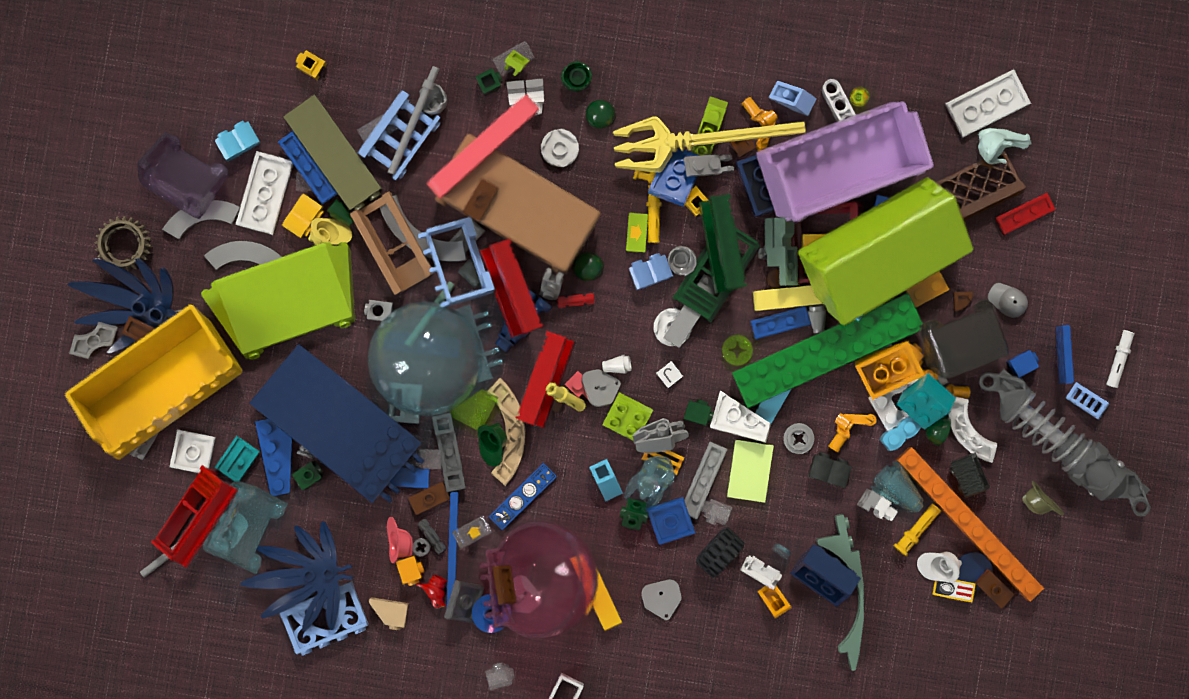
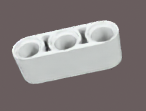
M835 79L827 80L822 87V94L836 121L855 116L856 114L839 82ZM829 84L834 85L836 92L828 93L826 86ZM835 102H843L845 105V109L841 111L837 110L835 108Z

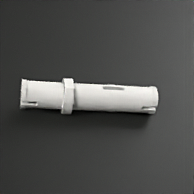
M1123 330L1119 346H1116L1115 349L1117 352L1106 385L1118 388L1127 356L1131 353L1130 346L1135 333Z

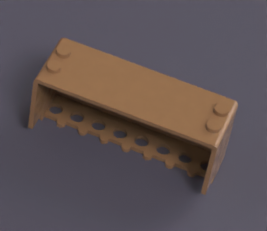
M467 134L452 160L469 146L476 137ZM495 150L443 198L435 197L436 202L444 207L449 205L462 213L481 178L497 186L499 189L478 223L504 239H510L514 245L551 266V271L556 274L559 272L567 274L600 218V212L498 150Z

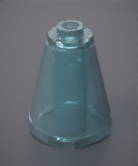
M898 461L892 462L894 464L892 467L888 465L884 467L874 478L875 486L871 485V489L910 513L919 512L923 508L924 499L903 466Z

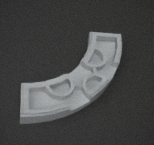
M219 200L196 202L184 207L173 215L162 230L181 239L190 227L201 221L221 220L232 224L240 211V207Z
M249 241L225 243L204 255L216 270L228 263L239 260L251 261L261 265L281 258L274 250Z

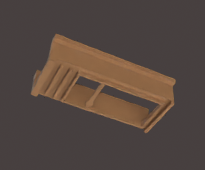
M389 191L383 194V197L362 209L352 212L350 215L394 295L434 273L429 272V269L432 267L393 199L392 193ZM385 204L388 205L407 240L394 249H389L388 252L367 217L369 213ZM409 243L416 258L396 268L389 254H394V251Z

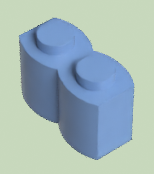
M660 253L650 256L649 261L642 262V260L631 263L632 267L629 268V272L636 290L673 277L665 255L661 256Z

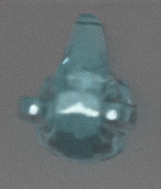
M665 456L647 459L640 471L627 484L624 498L628 499L638 489L641 499L649 497L646 502L645 512H647V508L656 506L662 499L664 491L674 481L675 473L671 460Z

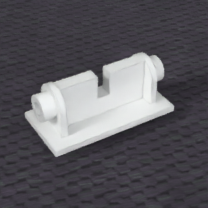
M755 556L746 557L741 571L774 590L777 582L782 577L780 571L775 570L769 565L765 568V563L755 558Z

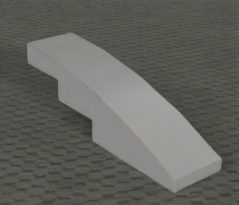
M704 274L697 285L714 295L713 279ZM684 305L663 338L680 348L700 317V314Z

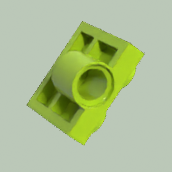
M619 392L602 425L633 440V434L646 425L653 409Z

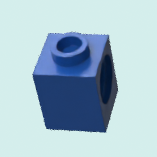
M1027 350L1007 361L1014 376L1019 378L1039 367V359L1035 352H1031V350Z

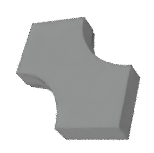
M98 322V325L92 332L85 335L75 334L69 354L88 359L96 348L112 346L117 327Z

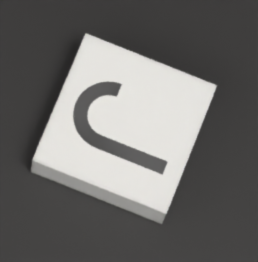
M672 361L656 373L667 388L683 377Z

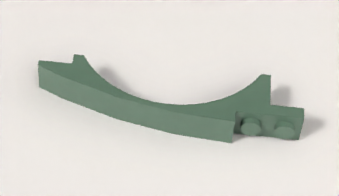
M844 514L834 515L838 534L816 538V543L835 553L849 569L854 570L861 578L856 586L858 609L854 624L845 639L837 646L838 652L847 653L850 670L854 671L856 670L860 653L864 621V584L859 551H851V548L854 546L852 537H848L847 529H850L848 517L844 518Z

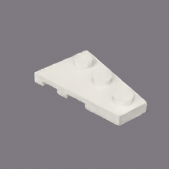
M720 391L710 428L766 443L771 424Z

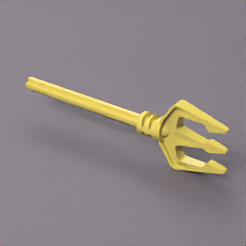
M651 117L615 130L613 134L614 136L629 137L636 131L654 130V137L636 143L627 142L614 147V150L623 153H631L633 151L656 153L655 159L653 161L636 163L626 159L615 163V167L659 173L664 170L673 155L672 152H677L678 148L684 151L685 147H687L689 151L693 146L802 134L806 133L805 122L694 135L686 131L684 135L679 132L675 136L674 133H670L669 129L658 117Z

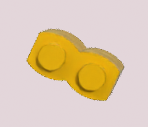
M302 194L282 226L300 238L308 237L311 232L312 221L315 218H321L324 213L322 211L323 206L307 195Z

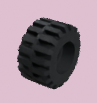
M729 527L723 528L701 551L695 563L712 578L717 577L741 552L745 542Z

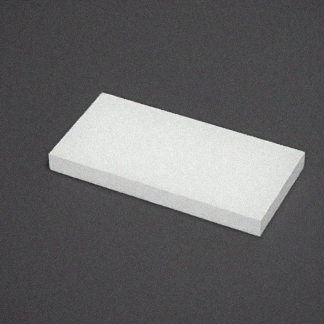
M1013 69L945 103V106L963 138L1031 104Z
M256 151L236 225L274 235L293 167L291 160Z

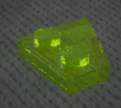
M480 389L449 413H451L454 419L478 430L479 426L485 425L499 397Z

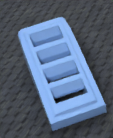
M1077 382L1066 396L1067 400L1098 420L1109 406L1107 401ZM1080 389L1082 392L1080 393V395L1078 396V398L1075 400L1073 397L1075 396V394L1077 393V391ZM1087 394L1088 397L1086 398L1084 403L1081 404L1080 401L1082 400L1084 395ZM1092 398L1095 399L1090 408L1086 407ZM1098 403H1101L1102 405L1095 413L1093 410L1095 409Z

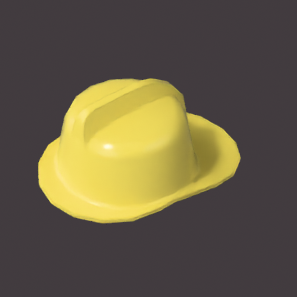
M315 218L311 223V232L308 239L316 245L324 242L338 245L340 242H350L352 231L349 226L337 219Z

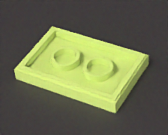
M735 440L727 497L765 502L773 445Z

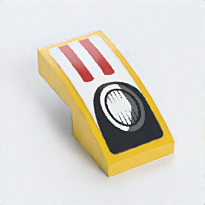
M961 580L954 582L935 581L932 594L972 603L976 584Z

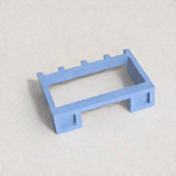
M471 217L429 228L426 232L418 234L419 239L426 237L429 249L424 250L423 253L424 255L431 254L435 267L430 268L429 272H437L441 285L435 287V290H443L446 302L440 304L441 308L485 296L495 290L489 271L485 272L475 241L477 234ZM462 227L482 289L451 298L431 236Z

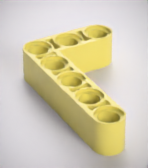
M811 285L753 292L755 311L823 304L816 298Z

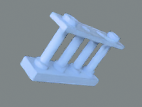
M403 90L400 91L357 152L364 158L366 155H371L386 167H390L392 161L377 151L373 145L378 139L380 141L383 140L394 149H398L400 143L386 134L387 131L384 129L388 124H394L405 132L407 124L398 119L396 113L399 108L402 110L406 109L411 114L413 113L415 107L407 99L409 94ZM421 112L419 120L428 126L422 135L415 130L413 131L411 137L417 142L411 150L405 149L403 154L405 159L391 178L396 180L404 176L407 171L405 167L430 131L434 132L440 125L438 121L440 117L438 115L431 119Z

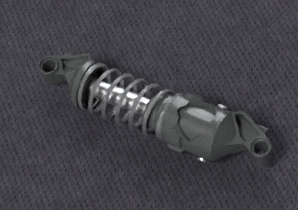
M1002 369L1000 373L986 371L980 375L979 383L982 389L997 391L1000 394V419L1005 423H1010L1014 419L1013 429H1019L1024 426L1022 431L1023 437H1029L1034 434L1032 445L1036 446L1043 443L1042 453L1044 454L1053 451L1052 461L1057 462L1060 460L1062 469L1066 471L1069 479L1078 486L1082 485L1089 491L1090 495L1095 496L1100 501L1128 498L1131 509L1137 516L1142 517L1149 513L1150 505L1146 494L1150 489L1141 482L1135 471L1128 469L1124 466L1123 462L1114 458L1109 453V450L1100 442H1095L1092 439L1086 440L1084 438L1085 433H1082L1080 436L1072 433L1075 425H1072L1065 434L1061 432L1058 428L1065 421V417H1062L1054 426L1048 420L1056 412L1055 409H1052L1045 418L1038 413L1046 404L1045 401H1042L1036 409H1033L1029 403L1036 396V393L1031 391L1032 389L1027 386L1023 379L1012 376L1005 369ZM987 376L993 378V383L989 386L982 383L983 379ZM1019 417L1024 420L1022 423L1016 426ZM1030 425L1033 430L1025 434ZM1040 433L1043 436V438L1035 442L1038 434ZM1048 442L1053 444L1052 447L1045 450ZM1144 502L1145 508L1138 511L1135 509L1137 503Z

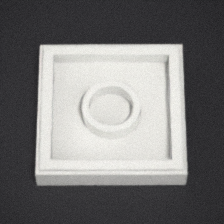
M177 430L170 467L195 473L201 471L199 469L201 465L210 468L216 437Z

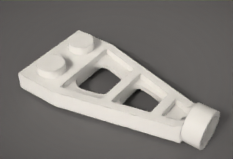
M935 372L938 375L937 381L942 386L948 383L943 372ZM919 379L874 400L868 397L887 431L897 426L903 418L909 417L903 410H897L892 401V396L903 392L904 389Z

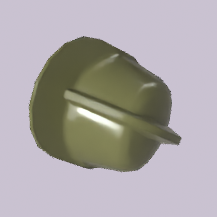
M1031 481L1033 487L1022 497L1027 507L1036 514H1045L1054 510L1063 516L1064 512L1042 491L1035 481Z

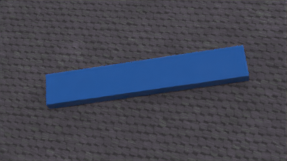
M459 492L450 493L447 606L457 575Z

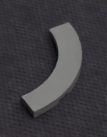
M397 195L392 196L422 251L429 249L426 237L419 239L418 234L422 232L407 220ZM385 204L380 207L388 227L402 243L406 242L407 240L388 205ZM432 238L438 260H467L464 241L446 242ZM431 254L425 255L426 257L432 258Z

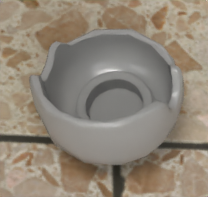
M435 84L433 91H430L423 107V111L429 115L439 114L447 106V95L441 86Z
M684 246L672 249L667 258L670 269L678 275H689L697 265L694 251Z

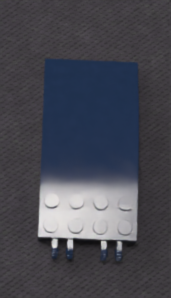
M299 344L249 402L250 405L371 503H373L378 495L387 502H392L391 497L382 492V490L388 486L394 493L398 494L400 492L390 481L403 465L415 474L417 471L416 467L407 462L410 456L415 458L418 463L423 464L425 461L414 452L421 444L420 441Z

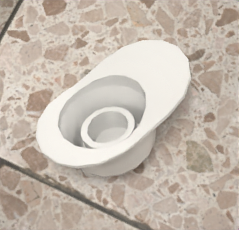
M950 552L924 553L917 561L918 570L924 577L943 582L956 581L959 577L960 566L962 565V561L958 560Z

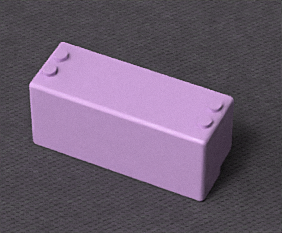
M889 102L757 152V158L776 216L786 218L787 221L793 220V222L804 219V216L909 176L923 174L925 170L933 167L917 112H908L905 102Z

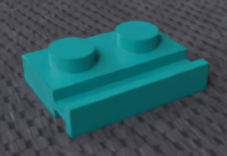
M236 436L215 468L236 483H239L260 451L239 436Z

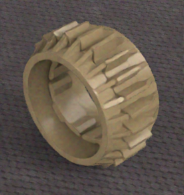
M123 216L122 220L120 217H116V221L109 219L110 224L104 223V229L99 228L101 233L96 235L99 239L95 242L98 245L95 251L100 252L97 257L103 258L104 261L117 265L124 270L126 269L128 272H131L132 267L138 270L135 259L148 260L146 256L151 254L148 250L153 247V245L149 244L152 238L147 237L150 232L144 231L146 226H140V221L134 222L132 217L129 220L126 216ZM116 229H129L134 232V235L138 236L139 247L131 259L118 260L114 258L112 253H109V239L116 232Z

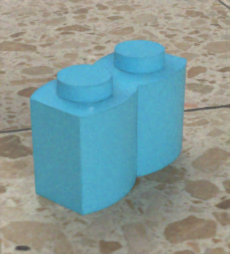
M241 121L234 125L235 129L228 132L225 130L217 135L218 138L215 142L227 162L261 143L249 122Z
M910 416L905 417L895 428L885 431L879 440L887 450H896L905 442V439L916 435L921 426Z

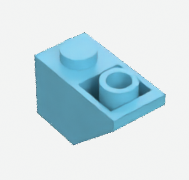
M607 459L590 466V470L605 501L623 494Z

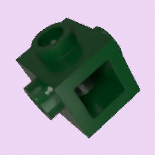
M628 498L626 507L622 506L619 516V518H623L621 526L640 531L641 524H646L648 513L645 512L646 502Z

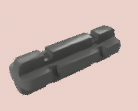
M423 519L418 523V527L421 531H424L423 534L430 544L434 546V550L438 554L446 549L445 545L439 541L440 538L434 529L430 528L427 519Z

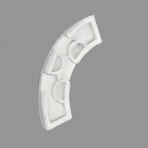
M956 397L951 411L948 413V417L951 419V428L956 439L971 454L976 452L978 458L993 463L997 443L982 437L973 428L967 412L968 399Z

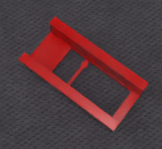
M507 239L480 250L479 253L486 272L489 271L496 299L512 338L542 327L543 324H539L540 319L518 261L514 259L515 254L511 251L513 248L509 246L511 240Z
M549 331L545 334L548 337L547 340H544L546 343L544 346L542 345L543 351H540L518 411L519 416L515 417L518 420L542 428L546 425L555 400L553 396L547 393L546 387L550 383L560 386L575 344L574 341Z
M203 465L199 468L201 471L155 540L151 541L170 560L183 565L185 568L188 567L238 492L235 487L218 478L217 472ZM204 496L206 501L199 511L195 510L199 501ZM192 512H194L196 516L172 550L170 545Z

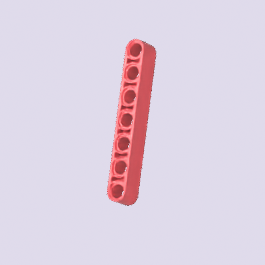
M527 94L523 96L427 183V186L439 199L443 198L530 120L540 108Z

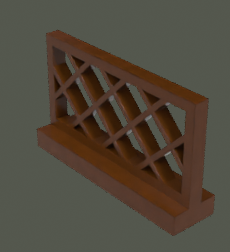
M1005 150L997 157L1002 156L1007 161L1004 169L993 166V164H987L983 159L936 182L940 186L947 182L955 184L952 195L955 199L964 201L962 208H959L963 221L1024 193L1026 187L1023 181H1020ZM980 166L989 168L987 177L975 174L977 168ZM991 169L1002 172L1000 181L988 178ZM1004 173L1012 175L1015 182L1011 184L1003 183ZM963 174L972 176L970 185L958 182L960 176ZM974 177L985 180L982 190L971 186ZM987 181L998 184L995 192L991 193L984 190ZM957 185L968 189L965 198L954 195ZM970 190L981 193L980 198L976 201L967 199Z

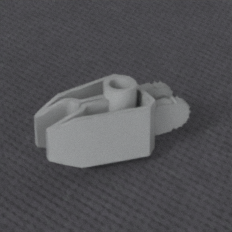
M662 418L636 431L633 434V442L636 444L637 451L655 453L673 450L675 442L686 439L689 434L684 430V422L669 423L667 419Z

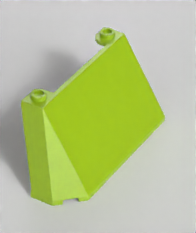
M324 242L212 282V288L210 290H203L201 295L244 357L250 360L259 358L260 354L264 352L263 348L334 324V326H340V328L349 327L351 323L355 322L351 250L347 242H340L339 246H332L331 242Z

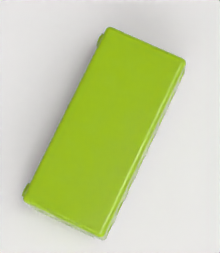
M926 177L799 250L798 254L816 298L826 306L827 311L842 325H846L973 251V246L955 197L933 180Z

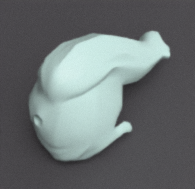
M987 128L981 130L978 135L979 152L988 164H1006L1007 161L1005 159L997 158L1005 148L1014 146L1025 149L1031 144L1028 134L1023 135L1005 129Z

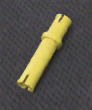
M554 383L547 385V393L553 396L556 401L564 402L578 412L585 409L586 404L584 400L569 393L566 388L559 387Z

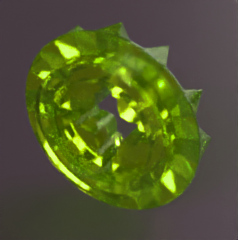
M742 335L729 337L722 347L724 359L736 366L747 363L753 353L751 342ZM737 342L739 348L746 350L739 353L738 359H736L735 352L729 351V349L736 347Z

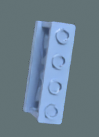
M352 581L339 586L340 605L334 630H325L311 625L303 634V638L306 635L311 637L310 642L306 644L298 640V633L302 629L305 611L314 597L306 599L296 606L279 613L296 654L301 652L303 656L312 652V648L319 645V648L330 645V640L336 638L337 641L347 638V634L354 631L357 634L366 630L365 626L369 625ZM346 592H350L355 607H346ZM327 597L326 600H325V603H324V606H323L324 609H326V603H327L328 597ZM345 611L357 613L358 621L356 624L350 625L347 623L348 618L353 617L348 614L345 615ZM289 615H292L300 624L295 631L289 620ZM340 625L346 628L345 630L336 633ZM316 634L325 638L316 641Z

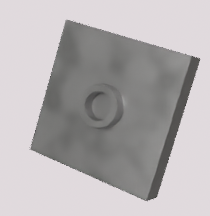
M455 580L444 618L474 623L472 608L475 602L482 597L484 586Z

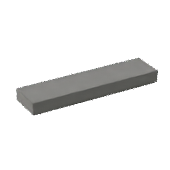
M710 441L684 499L690 517L698 519L727 451L726 448Z

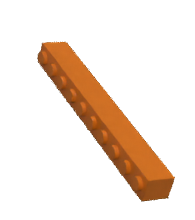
M908 447L895 459L1027 601L1031 602L1044 589L912 447Z

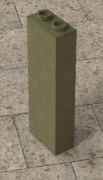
M315 94L283 116L351 212L365 207L364 203L369 199L373 201L381 195L380 191L383 189Z

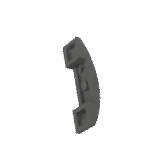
M447 413L432 416L446 491L465 489L464 474L452 415Z

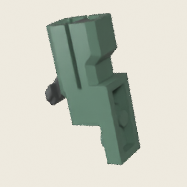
M783 217L766 218L765 246L759 249L758 257L760 259H767V267H779L780 285H798L797 247H791V238L795 234L793 220L787 221Z

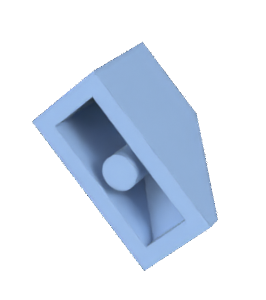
M780 81L776 82L769 96L775 102L807 116L816 101V98L804 89Z

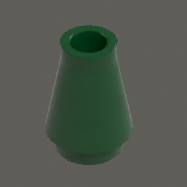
M336 199L328 208L329 216L347 226L352 224L351 212L342 201L339 202Z

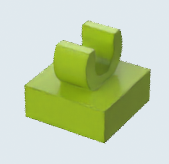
M513 50L504 61L507 63L505 70L507 71L512 66L515 68L513 75L516 76L527 66L530 60Z

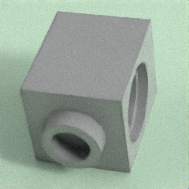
M369 300V304H365L364 315H367L368 320L391 323L394 304ZM376 306L383 307L384 311L381 316L374 315L373 310Z

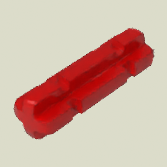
M587 293L586 296L578 294L570 295L568 298H565V296L557 298L558 308H565L566 305L574 307L583 306L584 303H587V305L595 303L593 293Z

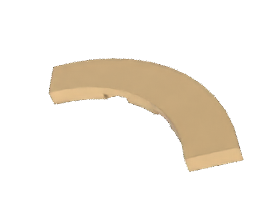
M499 378L487 392L496 401L504 417L507 443L504 447L501 464L496 466L491 473L506 486L516 472L522 458L525 444L524 421L515 418L519 416L520 405L508 385Z

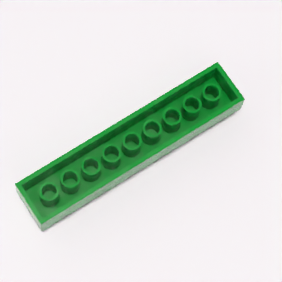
M908 293L865 313L860 321L855 319L846 325L839 324L732 372V375L747 408H751L922 331L924 326Z

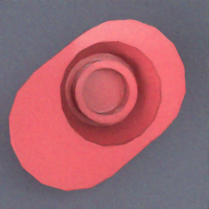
M389 517L387 522L389 557L391 563H395L397 558L410 557L412 555L413 541L411 535L406 530L397 528L395 519Z

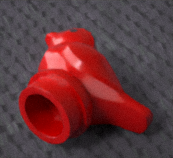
M433 574L432 578L429 579V583L416 584V586L424 589L431 599L433 607L441 608L446 606L443 600L445 597L446 579Z

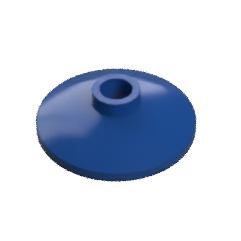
M484 595L473 605L472 619L480 630L487 633L498 632L509 622L510 608L509 605H498L497 595ZM492 609L495 613L493 616H488L487 611Z

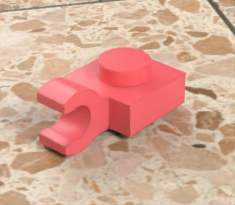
M577 371L565 385L578 398L583 394L588 399L581 381L583 375Z

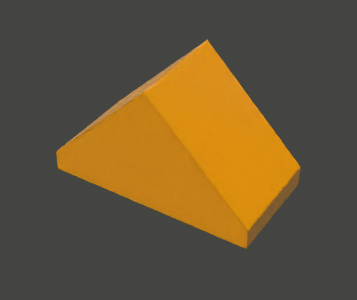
M777 585L774 590L765 586L757 591L775 618L792 608Z

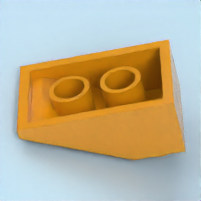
M908 341L873 352L855 361V367L872 400L925 375Z

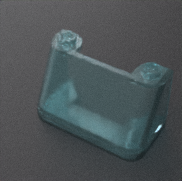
M235 481L231 486L235 487L238 492L204 541L203 548L204 551L257 574L261 566V557L255 551L270 518H280L284 514L288 503L256 486Z

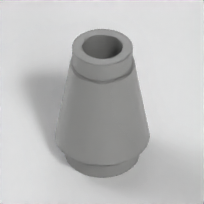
M822 304L809 306L808 315L813 333L825 331L827 309Z

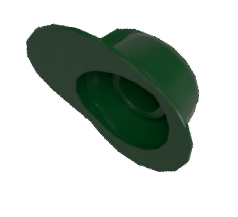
M500 423L490 426H479L477 432L480 454L488 465L496 467L503 460V447L507 443V435Z

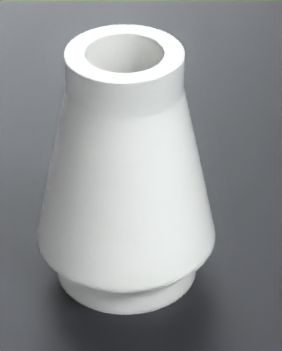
M621 355L602 362L604 373L627 374V371H631L629 356Z

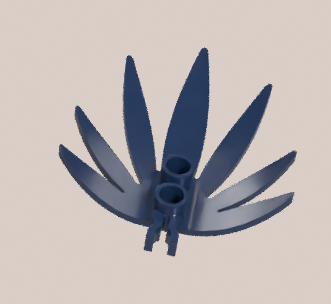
M94 258L92 261L138 293L120 286L101 282L73 281L67 284L69 287L90 296L131 309L110 310L90 314L74 321L75 324L98 325V322L109 325L125 324L129 316H132L154 328H158L179 313L171 309L174 287L166 268H160L159 284L152 270L139 258H136L135 262L152 292L128 271L98 258ZM123 335L111 346L107 353L110 354L123 349L136 340Z
M322 521L320 526V541L324 552H322L320 546L310 534L297 525L294 527L298 539L305 549L315 557V560L283 548L256 546V550L270 558L304 567L303 569L270 571L253 576L240 583L241 586L260 589H280L305 585V587L297 589L274 602L261 614V618L282 613L296 606L317 591L318 594L314 597L306 611L302 630L307 631L314 623L327 597V623L329 629L334 630L340 605L338 581L344 578L347 580L354 579L352 575H338L339 572L353 569V566H337L336 547L326 522Z

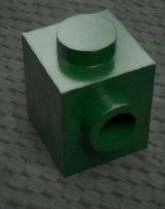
M493 68L475 76L484 96L502 88L500 83L503 80L499 72L495 73Z
M697 399V402L689 400L683 419L706 426L707 422L711 423L714 412L708 406L709 402Z
M312 461L293 473L292 476L303 491L322 479L324 471L318 463L315 464Z

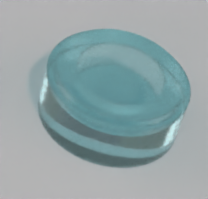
M775 543L772 547L775 553L788 560L791 552L778 543Z

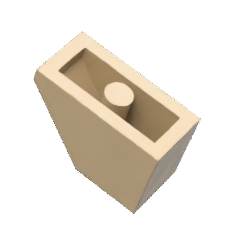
M373 597L369 599L370 605L383 623L389 625V629L400 630L401 627L404 628L406 626L409 603Z

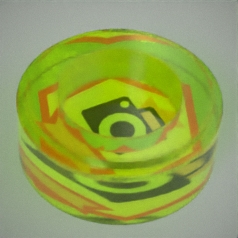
M856 87L850 93V101L854 106H864L869 100V93L863 87Z

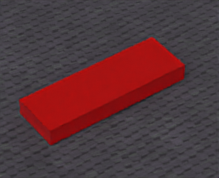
M1045 193L996 217L995 220L1002 234L1005 235L1056 209L1048 193Z

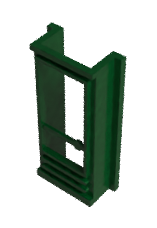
M730 194L711 196L708 201L699 202L715 293L737 290L747 286V283L743 282L745 281L734 217L731 215Z
M736 228L737 238L750 246L741 259L744 271L760 245L757 244L756 240ZM706 245L697 259L694 271L685 277L673 299L683 303L711 323L731 291L720 292L718 297H715L693 283L701 269L712 276L711 271L703 267L709 257Z

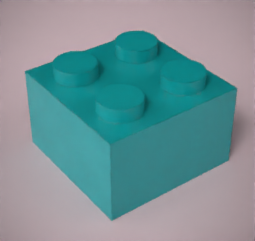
M927 373L903 390L897 405L923 429H926L950 413L956 397Z

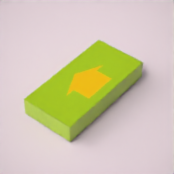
M629 213L626 251L645 253L648 214Z

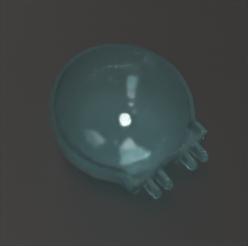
M427 301L409 303L394 310L382 320L369 344L367 362L370 378L376 390L386 402L398 410L411 415L434 416L444 414L458 407L470 396L479 382L492 379L490 367L503 363L502 359L488 363L486 356L497 354L500 352L499 348L484 352L478 331L492 327L491 322L476 326L474 319L486 317L488 315L487 311L473 315L470 305L454 309L449 306L441 307V303Z

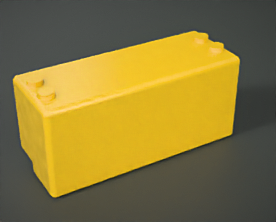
M189 305L66 392L65 396L91 438L99 443L106 453L120 460L242 373V368L212 322L193 305Z

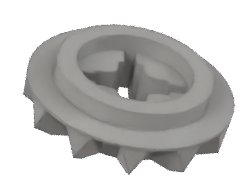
M802 423L789 426L783 436L786 448L795 454H803L809 451L814 443L813 431ZM804 432L802 439L805 444L798 442L793 445L795 437L792 433L800 435Z

